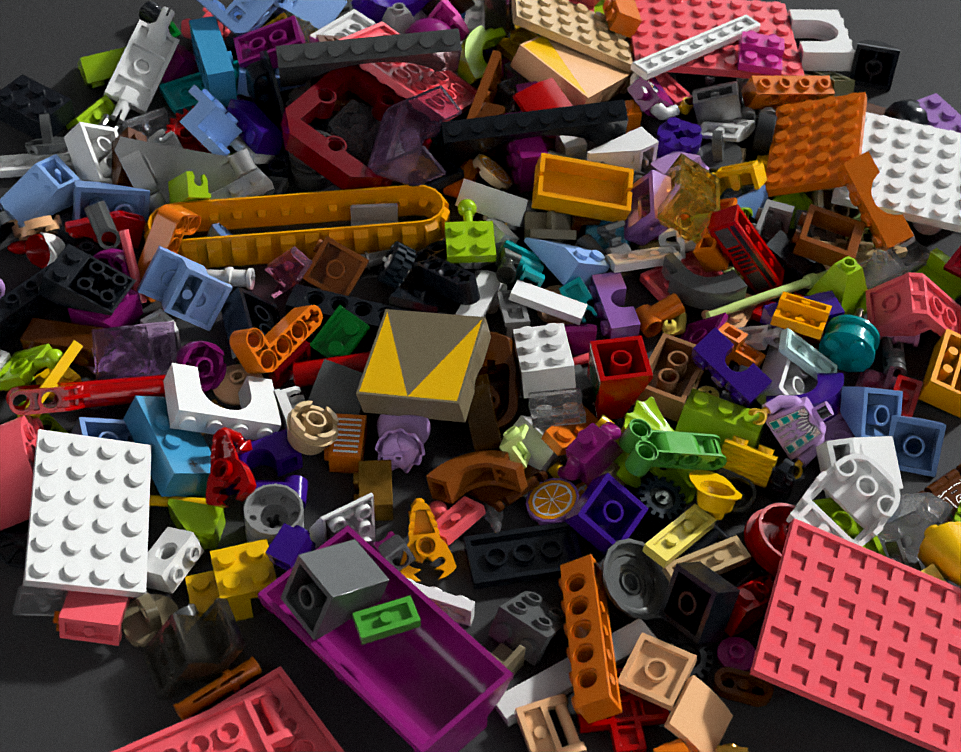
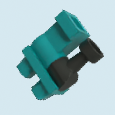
M506 240L496 257L495 265L498 266L496 277L503 284H510L514 280L516 283L517 280H521L541 287L545 280V275L542 274L544 263L532 250L529 251L511 240Z

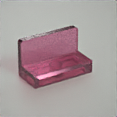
M293 246L271 261L265 268V271L278 282V285L271 293L273 298L299 283L313 263L296 246Z

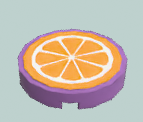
M550 478L540 482L537 487L528 493L526 507L530 518L538 522L539 525L565 522L564 519L580 499L577 487L572 482L562 478Z

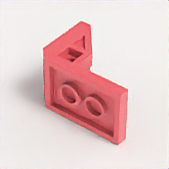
M908 272L865 291L867 319L876 327L880 336H916L932 330L941 337L947 328L961 334V306L923 273Z

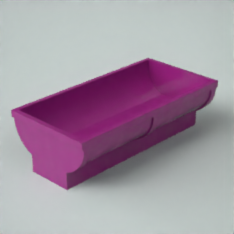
M348 525L316 550L355 539L389 579L380 601L371 607L411 596L421 620V627L362 645L352 618L323 637L313 640L281 599L293 567L258 593V599L262 606L270 613L275 614L335 672V676L344 685H348L414 749V752H459L487 727L488 715L498 704L509 682L513 679V673Z

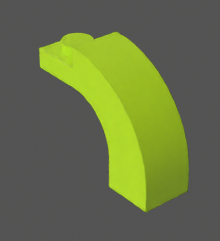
M480 25L472 30L461 43L462 51L457 74L474 88L480 85L487 67L482 50L495 47L506 36L503 27L495 30L493 28L485 30L483 25Z

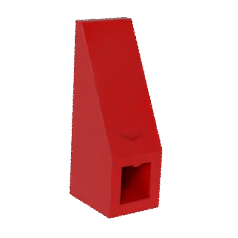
M121 210L109 212L118 233L119 231L129 229L133 248L138 249L145 226L144 217ZM88 217L65 222V232H68L71 237L83 239L85 236L93 238V241L98 243ZM110 231L105 232L101 238L104 244L108 242L115 243L116 235ZM120 239V243L117 247L123 249Z
M765 574L736 587L741 591L725 630L730 637L745 631L766 614L775 577L772 574Z

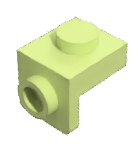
M526 423L519 427L515 425L507 429L499 446L502 451L508 452L510 461L521 463L523 469L527 467L531 457L530 452L522 443L529 429Z

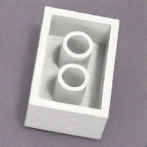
M549 323L543 326H524L520 329H513L514 346L524 398L576 392L574 362L564 323Z

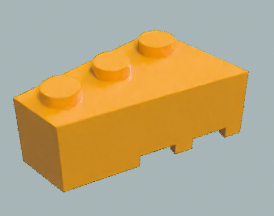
M947 328L934 346L918 399L961 418V334Z

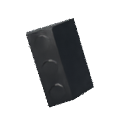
M238 287L228 296L221 309L228 341L234 331L249 328H258L265 336L281 320L275 303L241 287ZM231 349V355L233 360L241 364L238 358L236 357L235 353Z

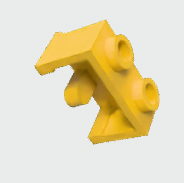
M758 160L723 166L716 171V174L710 175L716 197L721 196L727 188L738 191L743 185L754 184V188L757 190L767 181L763 162H758Z

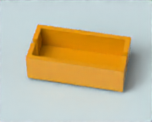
M541 153L535 166V186L533 188L531 208L610 222L625 221L631 212V190L633 188L634 169Z

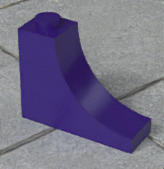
M352 0L350 3L353 9L375 23H380L387 8L392 7L395 3H403L414 17L430 0Z

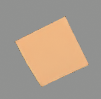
M693 675L687 679L664 727L678 738H681L690 752H715L733 715L724 702L706 684Z

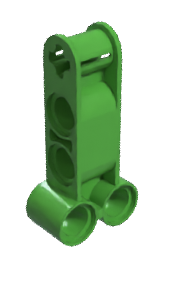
M636 418L630 421L619 439L620 447L629 454L625 461V467L629 473L638 477L646 475L651 467L711 471L720 469L727 463L726 456L722 454L719 446L721 443L720 437L714 434L652 430L646 421Z

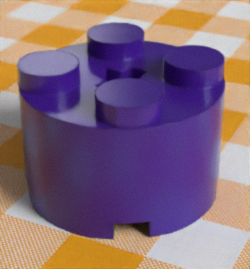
M677 117L668 118L667 122L663 123L657 131L656 140L659 141L657 158H661L674 151L697 154L702 141L701 127L698 124H692Z

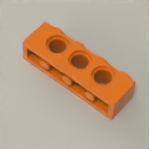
M751 76L741 90L745 107L752 109H764L766 107L776 109L777 106H782L783 104L824 99L835 95L830 76Z

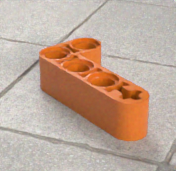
M165 204L158 210L137 264L141 280L158 247L161 246L177 253L183 236L192 235L198 230L201 224L200 215L181 205ZM145 295L146 300L150 302L155 301V299H152Z
M316 305L293 308L265 336L258 328L236 330L230 336L231 349L247 373L261 374L273 372L320 326L323 319L322 311Z

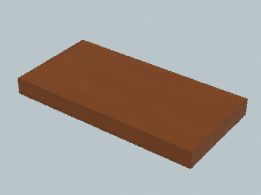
M492 51L467 119L476 118L484 102H494L502 81L500 51Z

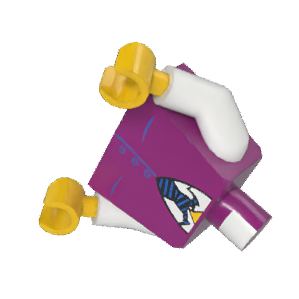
M635 72L631 75V85L627 88V91L645 114L657 120H665L680 113L688 115L694 107L693 104L688 105L689 97H684L679 106L674 104L655 77L645 80Z

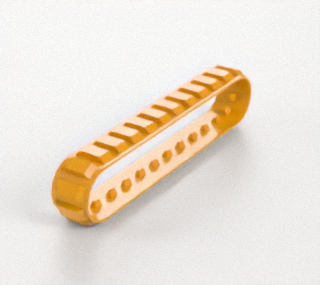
M402 185L169 203L181 205L201 216V224L196 232L209 231L211 225L215 223H220L229 230L351 220L350 206L357 204L397 203L398 217L418 215L430 218L410 222L182 239L177 254L205 266V268L312 260L316 254L313 250L319 239L324 240L326 236L359 255L364 254V251L371 253L386 249L390 250V246L397 241L417 252L429 244L445 238V222H450L449 203L440 192L426 185ZM161 207L155 209L144 226L145 243L155 216Z

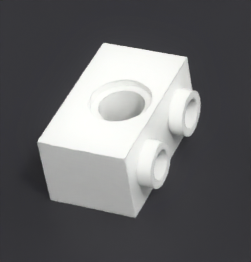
M172 527L165 529L148 551L147 588L171 594L174 593L204 552L193 532Z

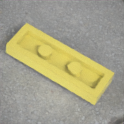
M694 504L646 542L642 552L665 568L715 526L717 520L699 508L697 504Z

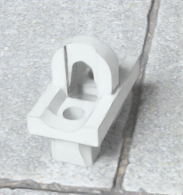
M675 218V228H669L659 235V245H671L682 255L681 259H685V252L694 251L698 242L695 223L682 224L681 218ZM675 236L676 242L666 241L667 238Z

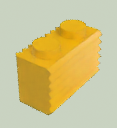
M736 435L732 439L726 438L721 452L726 456L727 463L724 467L717 470L767 488L772 469L778 460V456L773 455L774 450L763 445H759L758 449L748 445L749 440Z

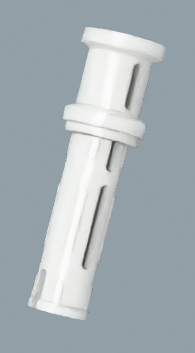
M233 267L225 268V270L206 269L208 275L230 284L232 288L233 286L247 287L248 290L254 288V268H248V270H236Z

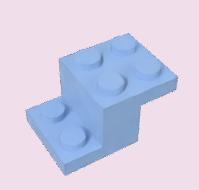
M194 85L188 92L198 103L180 123L212 154L228 156L230 151L226 147L242 132L236 126L239 121L230 112L225 114L227 112L226 108L217 99L212 102L214 97L205 88L201 91Z
M161 246L158 247L137 288L139 293L161 302L164 312L207 331L211 330L232 290L230 284L208 275L205 266Z

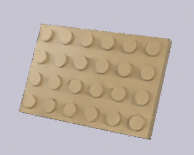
M511 0L513 24L626 72H631L630 68L633 58L629 38L609 30L603 13H595L588 10L586 6L579 3L576 5L569 0Z

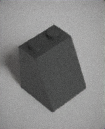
M354 539L298 555L281 599L312 639L317 640L352 619V613L367 609L378 603L389 579Z

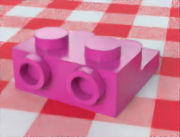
M753 30L742 31L738 44L737 70L781 76L784 38H780L775 34H758Z

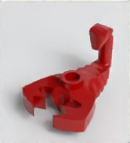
M223 427L213 435L211 468L206 487V503L219 508H228L223 501L229 496L219 494L221 489H226L231 484H238L234 488V490L240 491L236 499L244 501L254 492L257 484L250 468L238 458V454L242 455L252 450L251 440L244 441V437L240 432Z

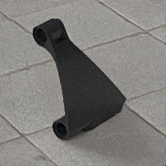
M267 50L259 52L260 60L251 63L246 69L247 91L254 103L282 132L283 102ZM283 142L284 151L268 163L269 176L288 178L290 182L289 153L285 149Z

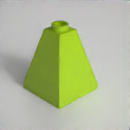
M850 256L834 263L805 295L809 296L832 291L844 309V315H854L858 308L864 309L863 315L867 314L865 295L867 285L863 268Z

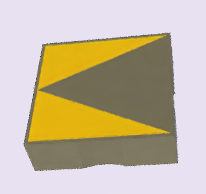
M385 309L356 391L363 412L395 416L416 415L434 420L465 423L475 392L476 377L483 366L491 339L486 317Z

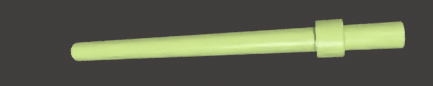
M828 270L818 274L810 273L804 275L800 280L707 311L705 313L706 318L725 312L729 315L781 297L783 291L792 293L804 288L811 289Z

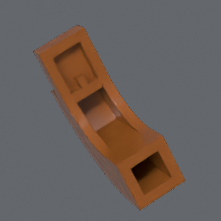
M497 450L476 451L457 456L439 465L426 476L432 498L450 504L456 502L468 491L481 486L495 485L522 492L528 487L523 465L510 461L508 452Z

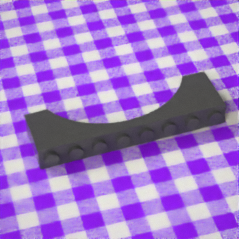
M459 28L276 46L281 87L303 85L312 78L331 70L367 63L402 62L426 66L436 72L457 70L462 51Z

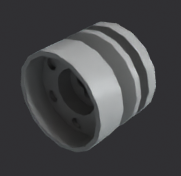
M268 484L255 489L247 497L244 505L247 543L267 539L270 546L284 523L293 528L295 525L304 528L303 502L295 490L286 485Z

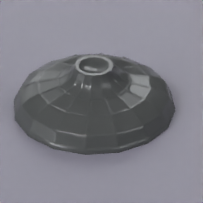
M630 538L616 541L607 550L601 566L602 583L607 596L617 609L629 617L642 620L659 617L658 612L669 585V581L662 571L663 567L642 552L645 545L644 542Z

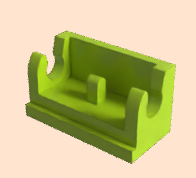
M186 171L168 181L169 202L210 199L211 193L208 192L207 177L204 174L200 176V186L194 182L193 171Z

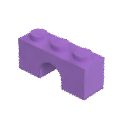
M610 272L592 275L591 285L587 289L593 298L591 300L594 302V310L597 313L596 318H600L602 335L606 336L607 339L639 336L641 324L634 306L619 307L625 303L627 290L621 273Z

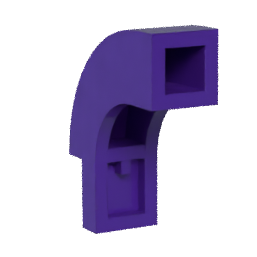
M817 373V386L812 391L790 396L807 397L814 407L827 401L834 415L823 420L825 423L840 412L844 375L843 373ZM766 396V402L770 401L776 396Z

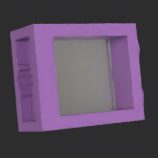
M651 170L633 183L631 190V212L625 220L624 239L644 246L673 226L671 177L655 170Z

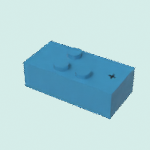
M215 16L189 20L193 55L204 88L214 97L212 102L217 99L224 107H228L230 99L237 100L232 52L226 49Z
M135 396L123 419L135 443L151 445L150 475L161 497L206 496L207 481L211 468V451L200 432L170 428L166 397Z

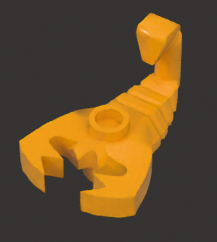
M416 498L411 504V511H408L409 542L407 546L418 563H423L425 559L431 562L438 558L444 560V564L434 569L443 572L438 578L440 580L451 574L456 569V564L449 547L440 538L438 525L430 507L422 498ZM405 551L402 553L400 565H403L407 560ZM409 564L400 571L406 578L412 579L415 582H421V580L414 576L421 569L411 567Z

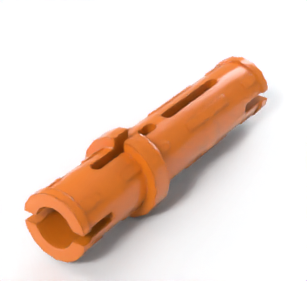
M252 656L249 660L231 671L229 669L223 671V676L179 703L174 704L182 721L186 720L227 693L238 691L240 685L261 674L262 670L256 659Z

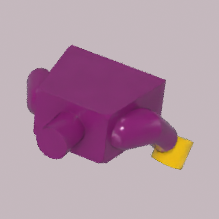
M603 414L596 424L591 423L586 429H582L578 433L577 438L567 446L566 465L564 466L558 460L547 471L553 478L571 481L579 479L588 487L593 479L599 477L624 452L614 441L618 440L621 436L620 428Z

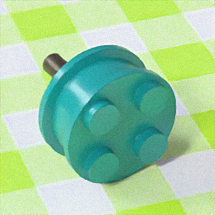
M862 308L856 309L854 315H839L832 318L824 329V336L819 343V352L835 363L839 370L863 372L874 362L875 351L880 344V335L876 327L864 319V309Z

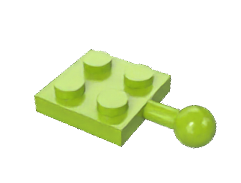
M463 199L458 204V212L463 217L464 222H445L447 261L451 263L496 262L493 221H473V215L476 213L477 207L471 199Z
M49 343L15 352L0 369V391H8L15 386L29 385L34 380V374L44 367L53 370L64 355L63 352L59 349H52Z

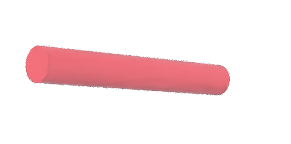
M129 229L119 231L129 275L136 280L133 290L137 291L141 277ZM139 293L141 304L147 302L145 295Z

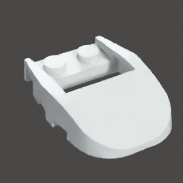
M863 454L846 455L816 477L786 521L790 523L796 518L859 546H864L884 529L883 526L887 520L893 516L899 506L900 490L894 478L874 459ZM822 490L863 528L853 540L812 501Z

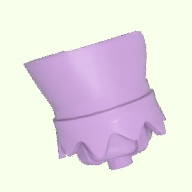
M381 414L377 421L379 439L375 446V451L378 452V460H391L392 470L401 468L405 473H408L413 465H420L422 457L425 456L424 443L431 432L429 419L416 415L395 416Z

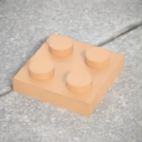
M641 632L618 678L619 688L671 711L697 661V655Z

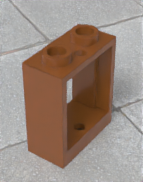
M810 204L807 212L802 211L797 225L801 226L800 230L796 229L791 241L795 243L793 253L830 267L847 256L855 259L866 223ZM810 224L848 237L845 249L808 237L807 233Z

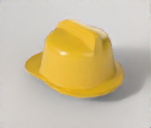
M694 470L690 472L689 479L697 489L698 507L707 511L716 520H722L725 514L732 511L736 500L742 498V494L735 489L730 481L718 473L707 470Z

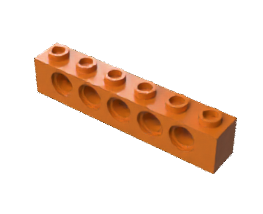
M591 554L560 565L561 578L558 579L564 600L561 601V607L566 616V623H564L563 627L569 642V647H566V653L571 662L572 671H569V679L574 687V696L571 699L575 712L581 714L589 724L622 713L606 591L602 583L601 567Z

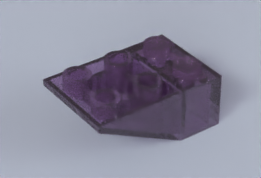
M174 321L92 330L96 380L166 375L171 364L177 363Z

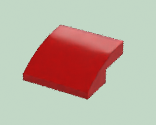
M553 77L535 83L513 96L522 112L573 106Z

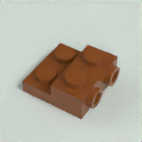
M328 236L324 240L319 239L313 250L316 253L312 261L307 260L301 270V273L304 274L302 279L320 290L350 296L369 260Z

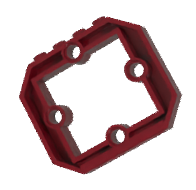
M359 65L331 70L285 108L281 122L285 149L342 190L390 186L394 177L397 174L400 176L405 171L409 162L413 164L421 151L426 152L432 144L431 136L434 131L428 114L416 109L410 101L398 96L392 88L380 83L377 77L370 72L362 70ZM348 90L373 107L372 115L375 119L381 122L392 120L407 131L400 138L390 140L386 151L368 167L346 152L347 143L343 138L335 135L325 137L308 125L315 118H329L332 115L336 100Z

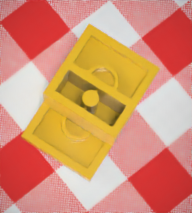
M267 539L210 551L213 571L185 577L190 604H195L199 612L198 616L193 619L195 630L253 618L250 599L258 597L260 591L277 579L273 563L265 553L269 547Z

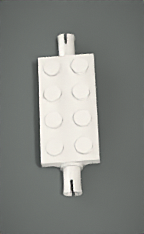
M162 7L157 21L153 23H146L139 19L103 94L117 102L110 116L113 121L120 114L117 122L123 124L130 108L145 115L180 41L169 33L168 27L175 16V12L172 9L168 16H166L169 8Z

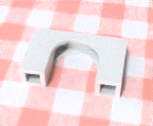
M789 9L788 17L794 38L823 40L800 41L798 53L803 70L850 71L855 50H853L852 40L848 37V29L845 28L844 19L841 18L839 11Z
M172 363L163 380L169 424L172 429L215 434L219 429L227 427L240 432L244 439L256 441L272 435L274 432H278L282 426L272 379L247 375L238 392L240 410H229L219 407L205 396L201 389L198 367Z

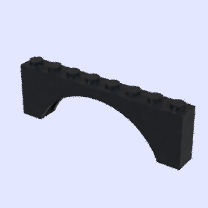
M625 100L441 122L443 157L455 165L461 166L464 161L474 159L478 154H482L499 145L538 136H573L589 140L601 146L626 133L628 116Z

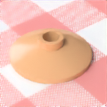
M242 364L228 366L223 381L213 390L214 395L225 404L238 406L240 405L238 392L247 375L263 378L262 374L247 373Z

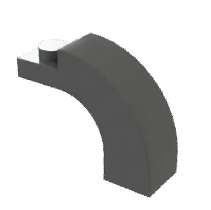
M673 252L664 256L662 274L669 281L667 292L670 295L673 293L677 294L682 303L698 309L713 310L745 299L748 285L734 270L716 277H703L688 270Z

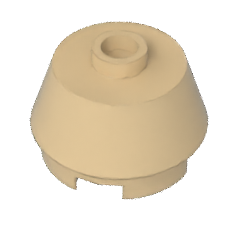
M313 401L298 403L287 416L288 442L296 451L305 455L319 454L335 442L338 437L337 425L339 419L337 415L327 406L323 409L312 405Z

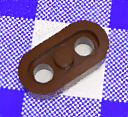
M733 667L720 668L715 673L713 680V689L720 697L755 707L767 705L774 692L772 683L755 677L748 671ZM723 684H730L732 688L725 687ZM757 691L761 696L754 695L752 692Z

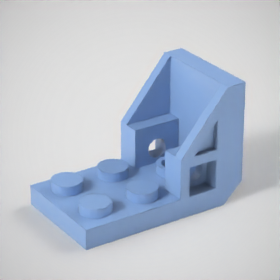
M197 0L237 37L261 28L279 7L277 0H234L227 9L218 0Z

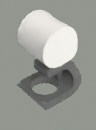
M618 220L597 228L598 235L606 243H609V247L605 249L607 254L631 251L627 243L621 242V236H616L615 234L616 229L625 226L624 220Z

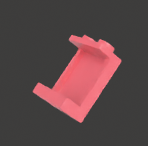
M69 591L58 617L60 638L119 646L122 638V622L130 599L135 597Z

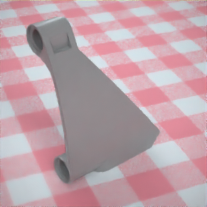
M120 137L114 150L133 188L150 190L149 216L155 209L170 203L168 181L186 171H193L194 182L198 186L201 185L200 176L204 174L208 180V192L213 193L257 169L247 147L235 154L224 156Z

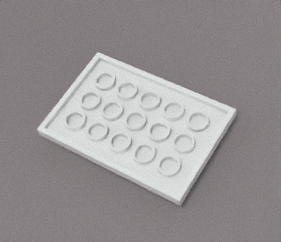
M38 429L23 586L136 598L146 593L151 445Z

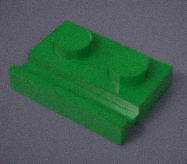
M339 305L310 343V346L326 358L350 355L370 329V326Z

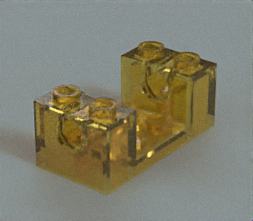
M681 153L665 173V175L671 177L672 191L659 206L657 218L663 226L667 228L672 227L678 231L679 235L686 241L692 240L698 244L708 231L711 214L720 210L719 177ZM682 214H687L690 216V218L687 220H682L679 218V216Z

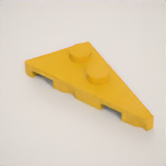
M75 340L71 343L39 388L59 386L57 384L83 347ZM45 393L42 397V404L47 397L52 399L55 393ZM31 414L30 416L39 418L41 414Z

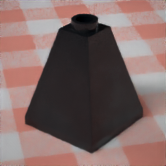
M868 39L857 42L849 78L855 80V85L890 91L900 49L885 42Z

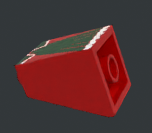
M642 335L590 341L587 377L592 384L591 401L598 420L603 414L609 419L623 418L653 379Z

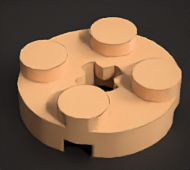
M51 215L24 221L25 226L21 228L16 224L12 227L14 237L19 238V241L27 240L30 236L40 234V232L55 235L58 233L57 230H60L62 221L60 215H56L54 220Z

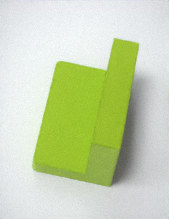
M104 95L69 122L66 127L70 129L79 122L98 125L104 114L111 116L115 105L107 95Z
M936 247L930 252L926 265L915 273L926 275L955 301L961 296V278L943 270L944 265L951 257Z

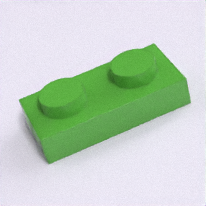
M411 596L352 613L353 622L362 645L421 627V620Z

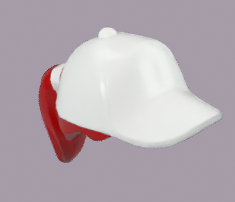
M40 232V234L30 236L27 240H20L10 244L7 249L15 254H26L32 264L43 269L54 262L66 246L58 236Z

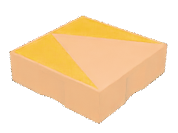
M542 35L520 44L510 64L512 68L530 82H540L553 77L573 106L606 102L620 94L630 76L629 72Z

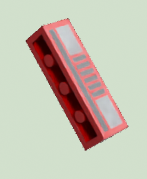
M736 204L713 212L710 224L708 225L709 234L712 238H715L722 252L732 261L735 270L740 272L748 287H751L755 294H759L782 286L784 268L740 206Z

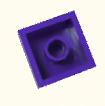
M607 472L592 480L564 521L605 556L607 550L616 541L630 537L649 508Z

